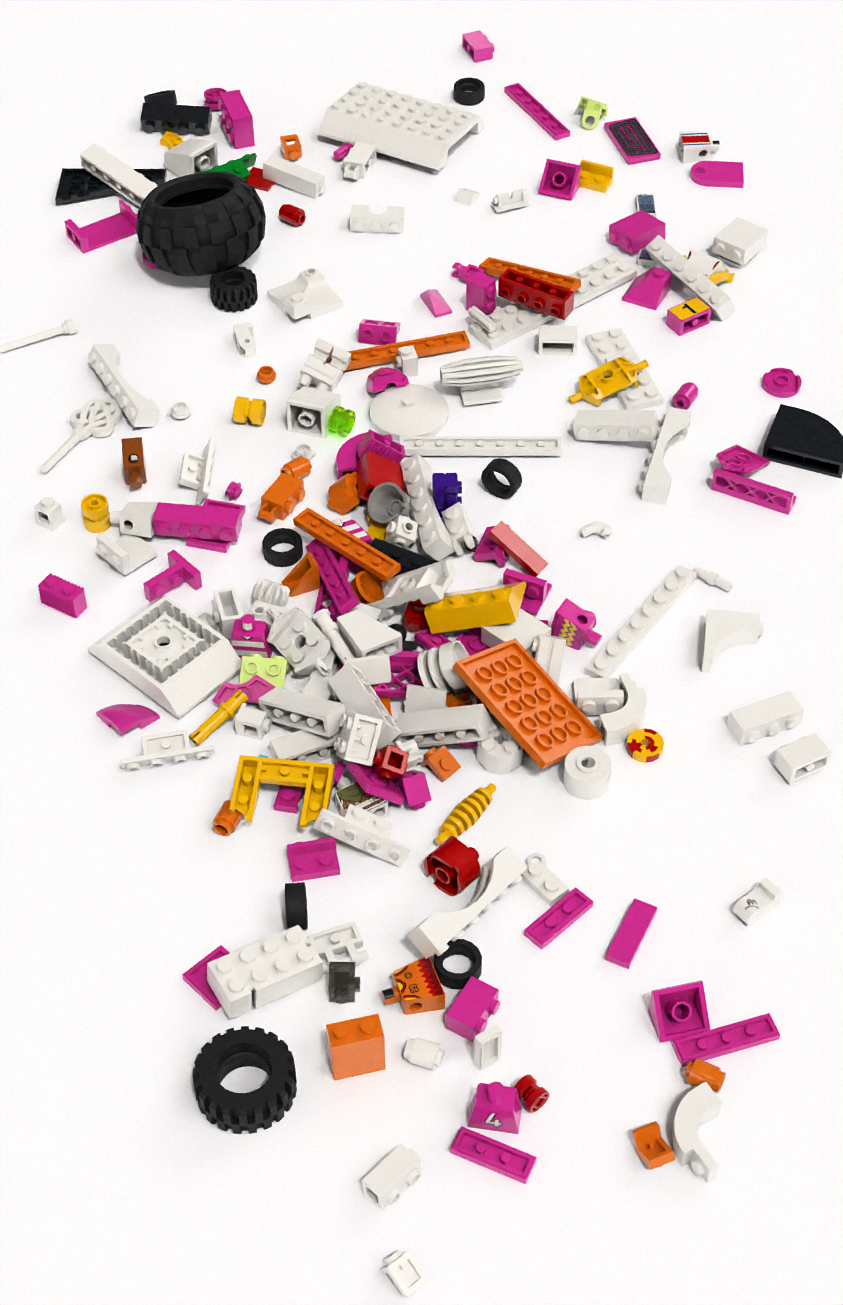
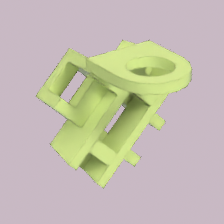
M581 96L577 108L584 110L582 125L586 129H594L599 122L600 115L607 117V104ZM586 117H594L595 123L592 126L586 125Z

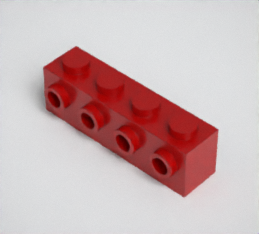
M507 268L499 277V297L565 320L574 309V292L510 268Z

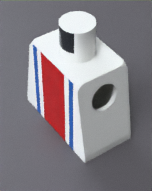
M680 130L678 147L682 163L708 161L711 151H719V140L710 141L707 132Z

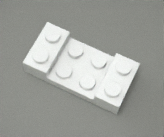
M445 559L394 576L387 582H381L384 598L367 605L381 609L382 618H389L395 613L396 607L408 601L414 602L420 599L423 605L431 602L437 603L443 599L444 593L453 583L452 580L457 571L450 561Z

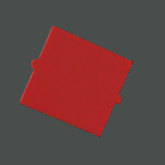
M252 167L249 171L251 173L250 178L245 179L254 189L266 192L273 185H276L275 182L263 178V169Z

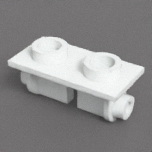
M523 188L511 191V197H509L508 192L496 194L492 198L493 201H490L497 213L530 205L525 198L528 196V192Z

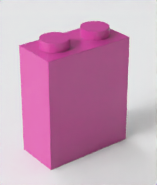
M640 210L610 224L609 241L633 255L640 252V249L646 247L658 235L665 240L666 223Z

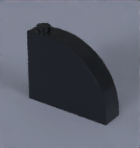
M780 404L764 443L762 457L772 462L842 479L843 436L833 424L823 417L804 409Z

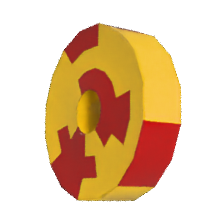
M637 729L631 732L627 738V752L632 759L638 762H653L659 759L663 753V738L652 729Z

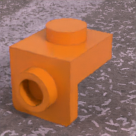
M445 745L437 750L435 747L431 748L423 755L426 759L420 763L422 767L428 765L441 782L461 768Z
M656 1121L632 1131L636 1153L650 1170L675 1160L674 1151L661 1137L660 1127Z

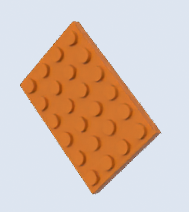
M516 638L456 661L452 667L541 769L565 759L571 750L581 746H593L604 737Z

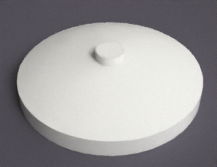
M418 384L387 388L380 392L370 405V421L374 429L381 435L391 434L392 439L395 441H399L400 436H435L445 428L449 419V407L446 399L436 390Z

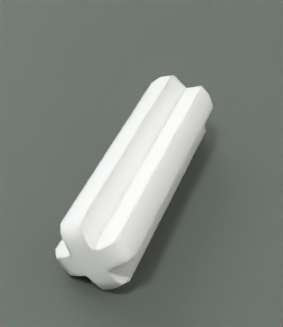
M476 306L468 309V315L489 333L496 331L497 324Z

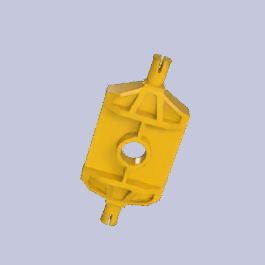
M618 357L579 376V392L569 396L568 399L571 404L585 399L594 405L601 406V399L631 384L637 388V373L649 367L646 359L634 364V362L631 363L624 357Z

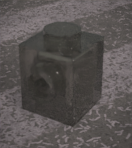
M330 962L329 1002L339 1004L355 1002V992H360L361 978L356 976L355 962Z

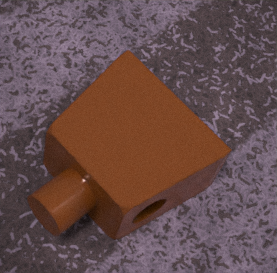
M142 437L121 439L126 484L130 485L132 489H140L142 484L147 483L146 459ZM131 455H136L138 460H131Z

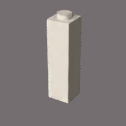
M271 155L263 162V178L314 199L326 190L325 175L275 155Z

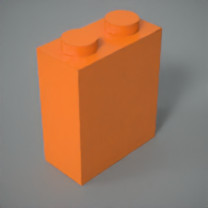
M379 1014L326 1025L328 1058L334 1081L386 1070L385 1038Z

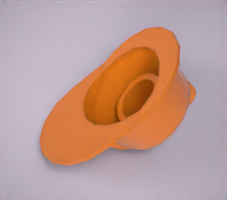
M367 570L358 572L350 582L362 604L367 605L384 598L381 584L383 580Z

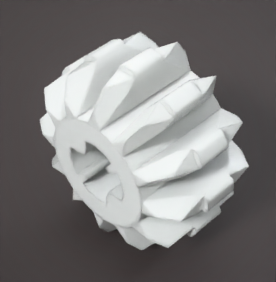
M259 578L256 584H254L252 596L256 600L285 607L289 599L290 589L283 584Z

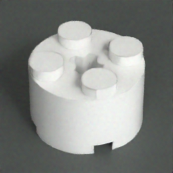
M491 721L487 739L477 741L478 763H481L487 772L496 775L509 774L512 772V769L516 767L518 769L521 766L524 749L499 721Z

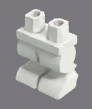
M318 337L314 345V354L308 355L300 370L298 386L301 388L303 386L309 387L312 383L317 386L316 389L332 392L343 375V371L347 369L351 362V353L337 346L334 348L333 344Z

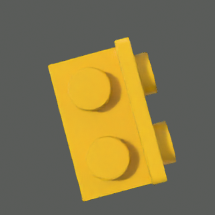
M581 160L580 187L606 193L613 183L614 168Z

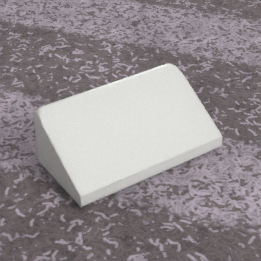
M389 654L344 659V665L349 663L360 669L370 685L391 682Z

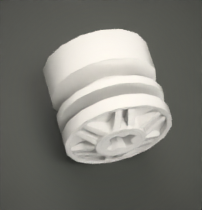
M454 640L442 644L440 648L433 647L418 654V670L424 686L445 689L447 693L452 688L459 690L468 687L452 668L456 661L469 657L467 650L460 641Z

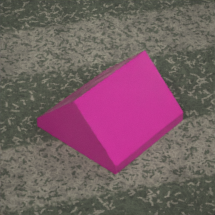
M547 158L538 193L572 201L580 187L581 166Z
M702 980L651 990L648 1011L661 1043L711 1030Z

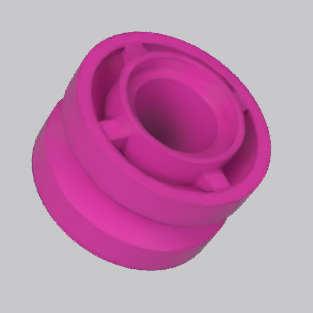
M209 88L205 90V107H210L211 110H219L218 100H220V93L227 91L223 88Z

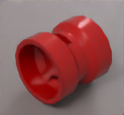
M531 1074L522 1077L514 1086L517 1089L519 1099L525 1102V1107L531 1113L542 1108L550 1096V1093L544 1087L537 1085V1080Z

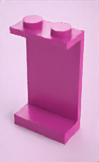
M119 200L120 213L81 228L71 219L64 221L66 235L85 254L137 234V214L123 200Z

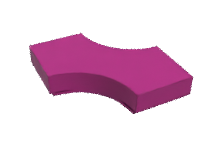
M256 674L243 684L235 685L224 681L212 701L219 705L222 702H226L240 689L249 699L245 702L246 704H259L258 699L274 689L275 686Z

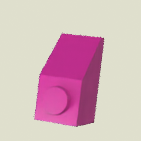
M414 769L409 770L403 776L393 780L405 796V801L403 802L405 806L418 809L425 807V802L432 801L424 772Z

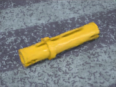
M238 689L226 702L219 704L220 708L189 735L191 741L199 747L229 717L233 718L235 716L234 713L241 707L242 703L249 700L245 693Z

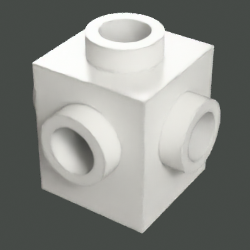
M399 515L396 519L389 522L386 528L385 541L402 548H407L410 544L415 543L418 538V523L412 521L409 517Z

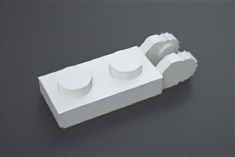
M458 502L444 510L442 515L450 534L453 548L460 556L464 554L461 543L465 541V544L470 549L474 548L475 544L464 507Z

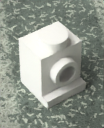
M414 346L398 348V356L395 357V369L401 371L407 377L418 376V356Z
M44 496L34 505L37 524L54 532L67 520V517L62 513L61 504L55 501L53 497Z
M242 703L234 719L237 735L257 740H263L265 733L269 732L272 726V719L267 718V712L247 708L246 703Z

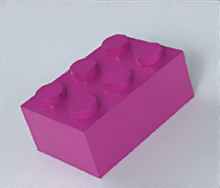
M240 90L220 93L218 107L222 115H219L221 126L223 125L225 134H228L229 143L233 144L235 150L255 146L253 116Z

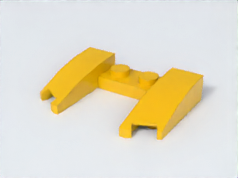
M240 755L229 809L232 813L237 810L244 814L245 821L252 823L262 783L306 787L300 828L308 827L307 823L317 820L322 808L326 810L329 808L335 778L334 764Z

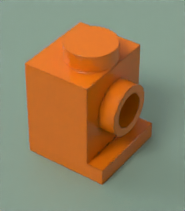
M297 134L280 136L281 153H283L285 159L296 160L298 157H302L301 143ZM294 141V144L292 145L286 144V142Z

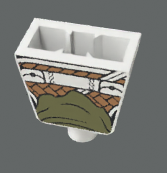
M348 778L339 780L337 783L339 790L335 792V805L340 816L344 817L349 805L352 804L376 816L388 817L387 800L366 793L358 782L352 784Z

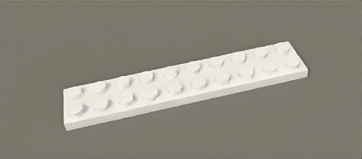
M611 253L568 275L569 277L581 279V287L574 292V308L637 276V270L616 254ZM514 302L488 315L497 324L496 331L489 333L480 324L474 322L468 325V332L490 350H494L556 317Z

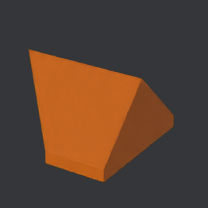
M307 552L282 580V584L290 589V597L320 588L319 566L310 552Z

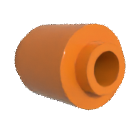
M299 456L285 463L280 469V473L301 479L311 473L312 465L309 459Z
M231 800L223 802L213 819V829L222 836H229L230 833H233L244 814L237 810L233 813L230 811Z
M696 1058L694 1062L689 1061L684 1076L688 1077L687 1083L697 1087L707 1082L714 1092L719 1093L726 1073L721 1071L720 1067Z

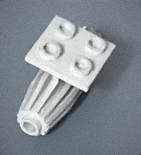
M502 355L461 359L441 365L439 368L442 386L459 387L464 406L503 401L498 382L520 376V373L524 371L523 360H519L518 356Z

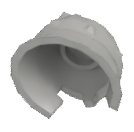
M381 483L374 488L367 502L369 515L375 522L388 524L399 515L409 517L411 498L395 483Z

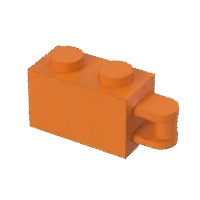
M281 473L262 495L258 517L271 523L276 519L284 521L293 512L295 506L305 497L304 480Z

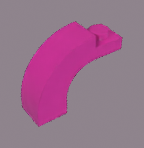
M366 433L350 438L338 450L336 456L338 480L347 473L357 472L356 463L360 459L357 453V444H359ZM389 434V435H383V436H385V437H387V438L393 440L391 434Z

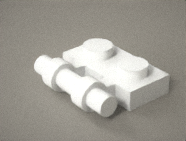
M355 921L307 935L310 941L309 946L312 945L321 959H326V962L323 963L322 974L339 972L338 969L349 965L355 967L360 965V962L369 960L367 950L356 951V948L363 946V939ZM347 951V956L335 959L334 955Z

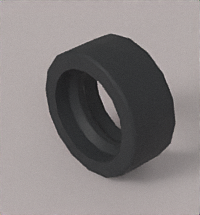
M467 77L455 82L454 100L457 103L469 106L479 104L484 100L485 85L481 80Z
M175 90L160 91L144 96L145 103L175 105L178 103Z
M502 458L493 459L481 474V480L486 490L501 499L511 498L521 487L523 481L519 469L512 462ZM494 472L502 474L508 480L510 486L500 482Z
M278 528L268 532L263 538V555L269 564L275 567H288L296 564L302 558L303 541L297 531L289 528ZM281 543L294 546L293 549L285 552L271 549L273 546Z
M305 882L285 883L287 929L297 925L302 930L308 929Z
M457 939L452 942L450 940L447 943L449 948L438 957L434 954V969L443 986L462 990L471 976L477 979L480 978L482 955L479 948L470 941ZM453 955H463L473 962V967L464 973H452L443 967V961Z

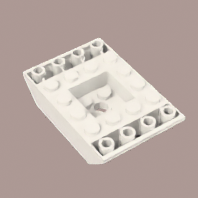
M166 595L154 599L88 647L89 652L177 718H181L220 688L224 681H229L241 671L242 661L228 639ZM160 643H169L166 646H159Z

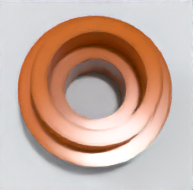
M262 366L257 372V379L262 383H271L276 379V372L271 366Z

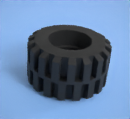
M235 266L231 269L214 273L210 277L211 300L218 309L225 310V312H241L244 309L251 308L258 299L257 280L252 270L246 267Z

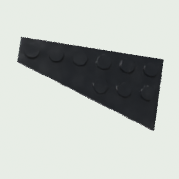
M62 168L55 202L58 205L118 194V192L84 168ZM134 169L151 182L156 183L157 186L166 182V169Z

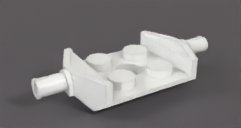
M270 607V611L267 610V614L274 622L267 641L273 644L295 668V673L300 675L309 674L317 668L323 676H327L328 673L326 671L330 673L331 669L324 663V659L330 651L331 641L301 609L294 607L280 614L275 607ZM306 638L305 645L300 648V640Z

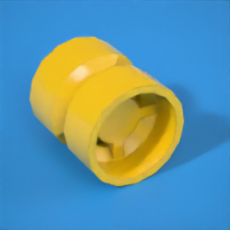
M237 396L233 407L234 422L247 423L249 420L251 424L263 425L267 409L266 400L253 398L250 401L249 397Z
M90 494L81 500V510L85 529L91 533L107 531L111 527L107 498L101 494Z

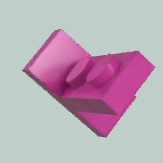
M172 550L167 553L169 568L143 583L145 598L151 602L179 587L184 582L196 591L202 587L201 572L177 551Z

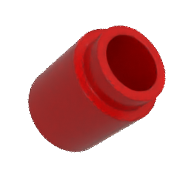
M283 204L279 209V217L283 221L295 226H300L305 222L306 215L303 209L291 204Z

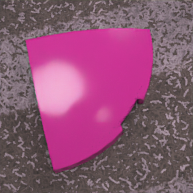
M116 704L96 712V715L109 728L113 726L121 736L136 726L142 730L160 719L158 713L138 704Z

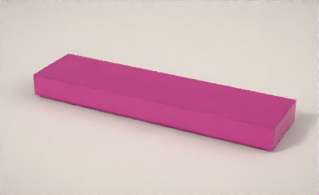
M770 1013L673 1040L672 1047L681 1066L685 1067L689 1061L694 1062L696 1058L706 1061L779 1040L780 1033Z

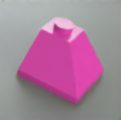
M653 267L635 277L622 296L621 301L656 311L670 291L672 272Z

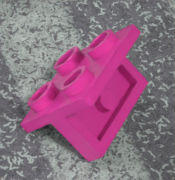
M506 568L503 573V584L526 581L527 585L520 608L528 614L536 616L550 593L552 584L547 583V580Z

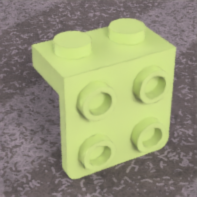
M259 654L242 656L239 684L249 681L256 674L275 687L284 688L286 673H290L291 664L282 656H272V658H263V655Z

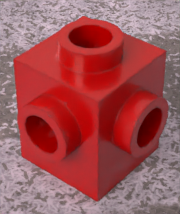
M387 745L375 752L372 772L378 774V777L385 781L397 779L405 774L410 753L401 750L397 746Z

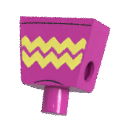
M566 598L556 610L551 625V636L566 638V646L580 650L585 642L597 647L602 638L601 634L592 630L595 618L571 600Z

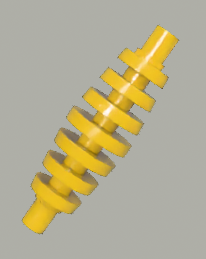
M490 783L485 789L479 787L458 803L439 827L440 834L435 838V842L441 845L450 836L457 838L464 831L471 828L492 802L493 798L491 795L497 790L496 786Z

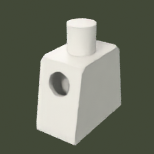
M127 502L121 511H111L110 522L120 524V532L122 534L152 538L154 535L152 519L158 502Z

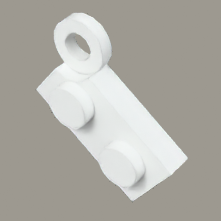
M534 852L528 856L526 864L528 868L520 874L523 877L522 880L551 907L569 893V888L546 866V857L542 853ZM534 859H539L541 863H533L532 861Z

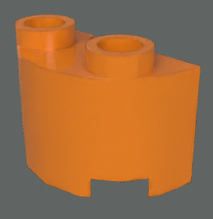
M357 472L345 474L329 487L330 500L328 505L333 511L339 512L342 516L360 503L358 490L356 489L358 487Z

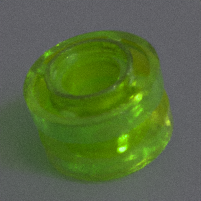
M336 406L328 420V431L334 434L338 433L342 437H347L355 424V412L342 406Z

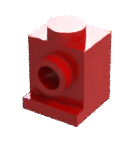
M420 599L414 602L409 601L404 613V627L413 632L426 629L428 622L424 610L427 604L423 605ZM415 606L424 608V610L415 609Z

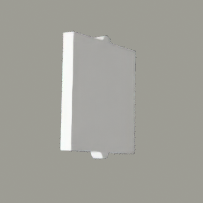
M407 684L406 699L403 701L405 705L404 713L448 708L446 706L447 690Z

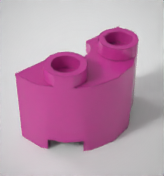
M381 367L369 374L366 389L368 392L375 393L386 390L388 383L395 387L410 383L407 376L401 371L394 368Z

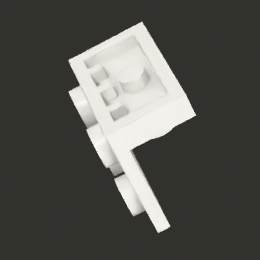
M346 709V713H343L340 718L339 727H342L340 737L337 736L334 742L335 754L347 761L372 766L383 720Z

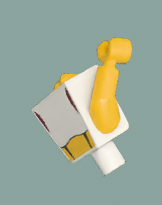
M692 249L689 250L687 257L683 255L715 285L722 281L727 283L733 282L735 273H729L728 269L723 271L722 260ZM685 285L683 292L687 295H693V292Z

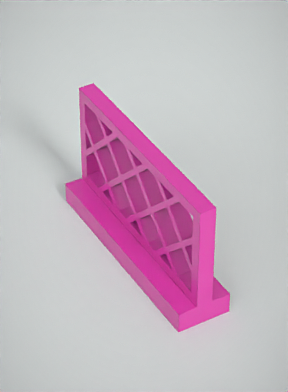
M402 651L389 656L391 682L375 684L377 686L373 689L377 696L406 698L407 684L424 686L420 676L416 677L414 675H419L417 658L420 652ZM340 662L339 670L344 666L342 662ZM408 677L412 681L404 684L401 680ZM394 683L399 686L397 689L388 688Z

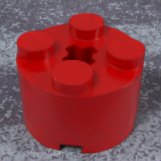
M454 836L446 839L424 860V868L427 875L430 876L432 874L436 879L434 882L435 886L450 896H455L457 893L460 894L481 874L480 864L477 860L480 857L478 851L473 847L468 848Z

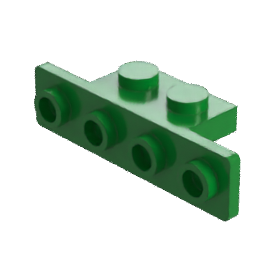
M256 153L246 154L239 159L230 160L223 165H216L212 169L198 173L227 172L243 179H248L251 173L247 168L255 165L257 155Z

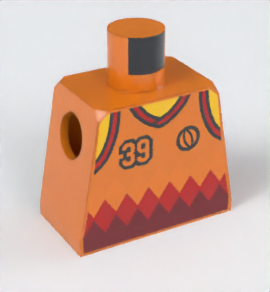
M423 957L395 970L392 973L393 987L381 991L385 1006L399 1002L403 1013L406 1015L445 1009V992L430 957L427 959Z

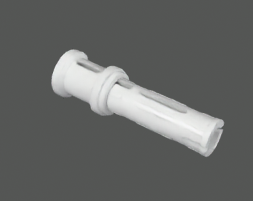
M321 609L317 611L311 620L331 641V646L342 664L344 665V659L355 658L339 634L340 627L331 619L329 610Z

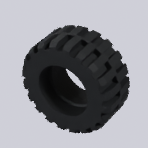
M241 1026L239 1030L230 1028L226 1030L225 1034L221 1035L218 1033L212 1037V1043H205L201 1048L202 1054L199 1053L194 1061L195 1067L192 1072L196 1101H198L201 1113L206 1115V1119L211 1124L215 1125L218 1123L219 1129L223 1131L232 1129L234 1134H242V1131H249V1134L257 1133L259 1128L263 1127L266 1130L272 1127L274 1120L279 1122L285 1117L284 1111L288 1112L291 1109L297 1092L294 1057L292 1052L288 1050V1045L284 1040L280 1039L278 1041V1035L269 1031L267 1034L264 1028L255 1027V1030L249 1029V1026ZM241 1067H256L269 1075L264 1085L248 1093H235L221 1085L222 1080L227 1074Z

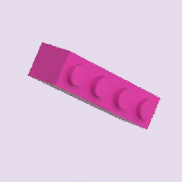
M158 502L152 519L155 535L238 542L242 528L241 509Z

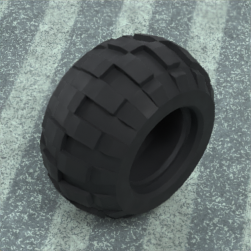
M201 172L169 180L154 188L141 203V208L137 214L136 232L147 259L152 264H155L157 268L177 276H203L231 269L249 259L264 239L266 215L263 202L258 193L245 179L227 172Z

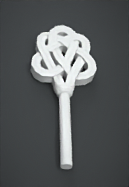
M113 398L91 399L81 409L74 410L69 417L72 427L75 428L73 436L40 467L41 472L47 473L78 441L88 439L90 435L98 438L111 435L114 431V426L122 419L121 408L118 407L117 401Z

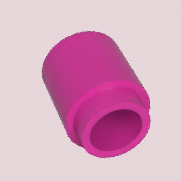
M692 382L682 384L672 398L673 404L679 409H689L698 397V387Z

